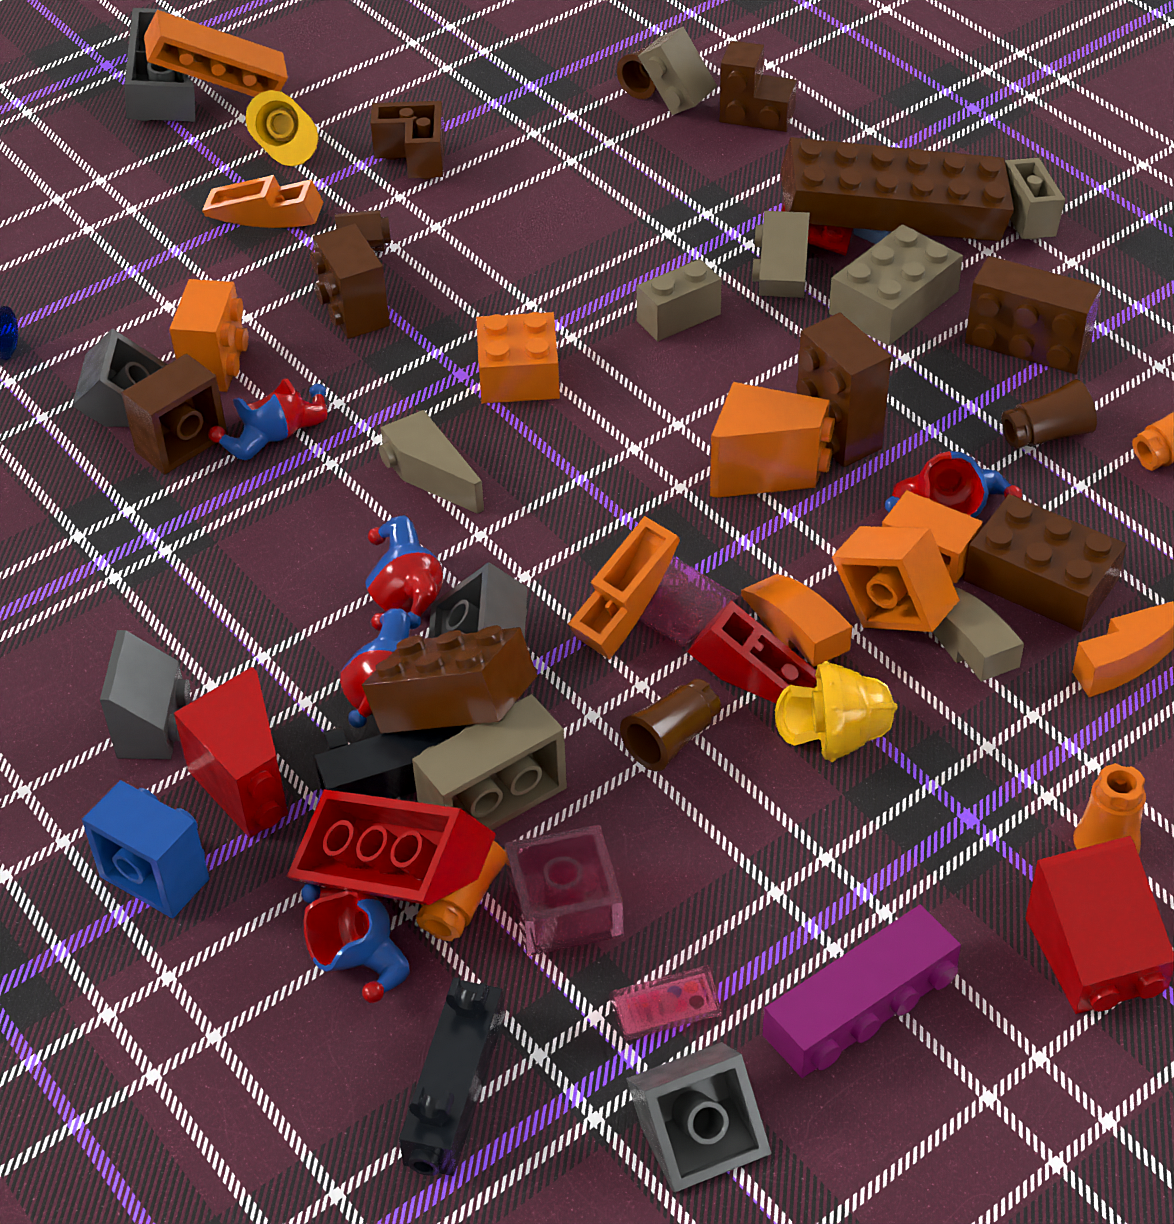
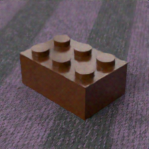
M988 256L973 281L965 343L1077 374L1091 347L1102 286Z
M839 312L801 330L796 389L797 394L830 400L828 417L835 418L831 441L830 443L826 442V448H831L832 457L840 465L846 467L881 450L883 447L892 356Z
M1009 494L970 543L964 581L1082 632L1118 582L1127 543Z
M494 625L483 628L476 633L462 634L461 631L454 630L435 638L423 639L421 635L407 637L396 645L397 649L387 659L376 665V671L362 684L380 733L500 722L538 675L521 628L501 629L500 626Z

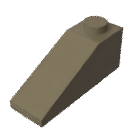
M424 410L381 427L383 444L379 446V453L387 468L393 467L403 481L478 514L484 511L481 479Z

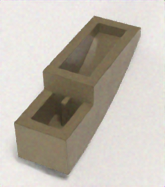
M955 587L960 601L933 631L956 663L965 660L981 682L1019 668L1024 647L1023 641L985 603L970 593Z

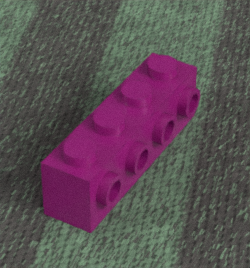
M920 904L764 1007L762 1036L801 1078L817 1068L824 1070L839 1058L844 1049L856 1041L863 1043L869 1040L879 1030L881 1024L895 1014L903 1016L911 1011L918 1003L920 997L933 988L936 990L943 989L950 984L958 973L957 966L961 944Z

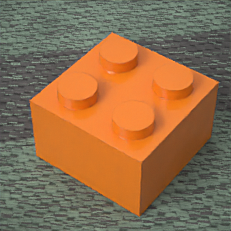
M189 279L169 329L175 358L178 359L187 353L216 375L219 391L228 392L232 377L238 376L240 368L239 357L242 351L247 350L249 340L247 328H242L241 322L243 301L241 298H237L234 282Z
M532 312L529 314L513 315L495 314L476 317L481 403L560 399L554 312Z
M860 526L832 556L863 628L933 632L960 601L930 528Z

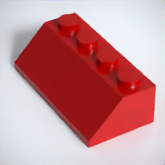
M324 789L286 877L303 883L431 905L479 879L496 833L461 808Z

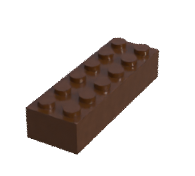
M790 137L781 167L785 212L809 213V224L893 232L903 224L924 235L1001 241L1014 211L1003 157Z

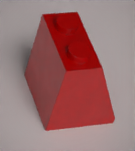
M253 667L248 668L174 712L188 772L249 838L264 829L273 827L281 818L288 815L258 673Z
M1131 836L1037 860L1025 919L1075 1014L1090 1010L1105 1011L1114 1007L1119 1002L1136 997L1152 998L1168 989L1174 971V951Z

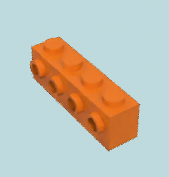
M160 10L156 11L144 35L147 62L253 97L269 90L281 91L288 79L283 52Z

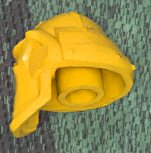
M828 661L817 665L815 674L817 686L815 688L789 685L780 694L775 707L776 727L782 738L794 746L819 739L822 746L821 753L824 759L830 762H834L836 759L859 749L867 741L882 737L891 729L894 713L898 708L885 683L876 678L862 676L858 672L829 663Z

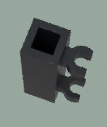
M469 725L384 733L349 745L342 727L325 731L323 733L328 745L326 747L327 751L314 755L322 793L326 789L390 799L416 792L412 758L420 755L425 749L437 746L461 733Z
M455 977L452 979L445 1005L399 1136L403 1165L410 1167L419 1174L434 1176L438 1173L450 1176L455 1175L505 1018L502 988L488 986L485 983L478 984L463 981Z

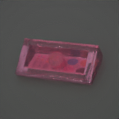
M709 965L609 992L610 1001L625 1041L723 1014Z

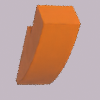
M271 175L211 189L202 212L206 217L228 223L252 227L288 228L316 224L324 202L312 179L280 186L275 176Z
M646 516L641 519L591 581L595 591L568 623L578 640L610 660L643 614L657 590L679 544L680 539L676 534Z
M776 574L741 589V596L773 634L790 649L796 647L812 667L850 651L853 626L823 597L806 585L790 577Z
M1174 601L1111 618L1107 635L1078 643L1072 673L1088 697L1115 689L1139 677L1158 664L1174 649Z

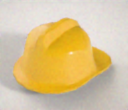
M269 90L259 93L251 100L245 117L247 129L254 140L273 159L282 165L293 167L305 163L312 157L318 144L317 127L311 117L291 97L280 91Z

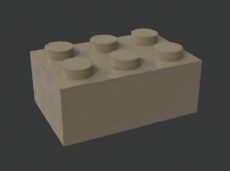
M902 224L831 278L829 314L835 315L841 312L864 333L890 346L958 292L963 255Z
M532 694L516 702L500 722L469 725L461 733L437 746L425 749L420 755L412 758L417 800L419 803L461 808L490 830L501 826L567 788L564 729Z

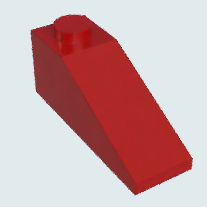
M732 600L706 624L687 651L719 679L775 704L782 691L789 685L810 688L817 686L816 670Z

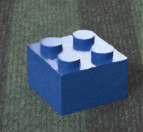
M120 780L82 818L99 876L172 919L210 879L196 820L184 809H173L160 802L153 793L145 788L136 789Z

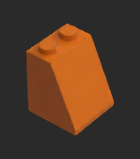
M733 382L711 435L710 496L720 498L816 488L821 472H828L832 458V449L826 448V442L830 443L835 424V418L828 417L830 400Z

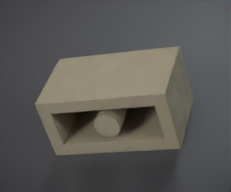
M684 27L660 36L638 55L672 115L696 106L717 87L716 82Z
M1040 158L1005 160L1014 207L1010 220L1021 239L1034 240L1041 237L1056 236L1065 198Z
M764 211L763 225L756 224L755 247H762L761 259H753L752 281L759 282V296L804 298L809 213Z
M698 259L636 285L637 322L658 342L721 315L722 279L707 264Z

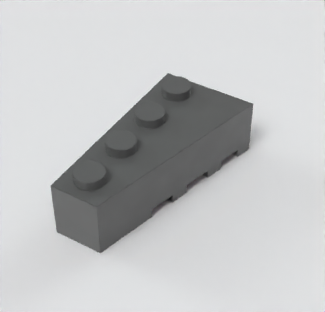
M133 8L124 83L126 119L195 122V90L189 75L147 62L144 35L156 11L160 10L167 13V10Z

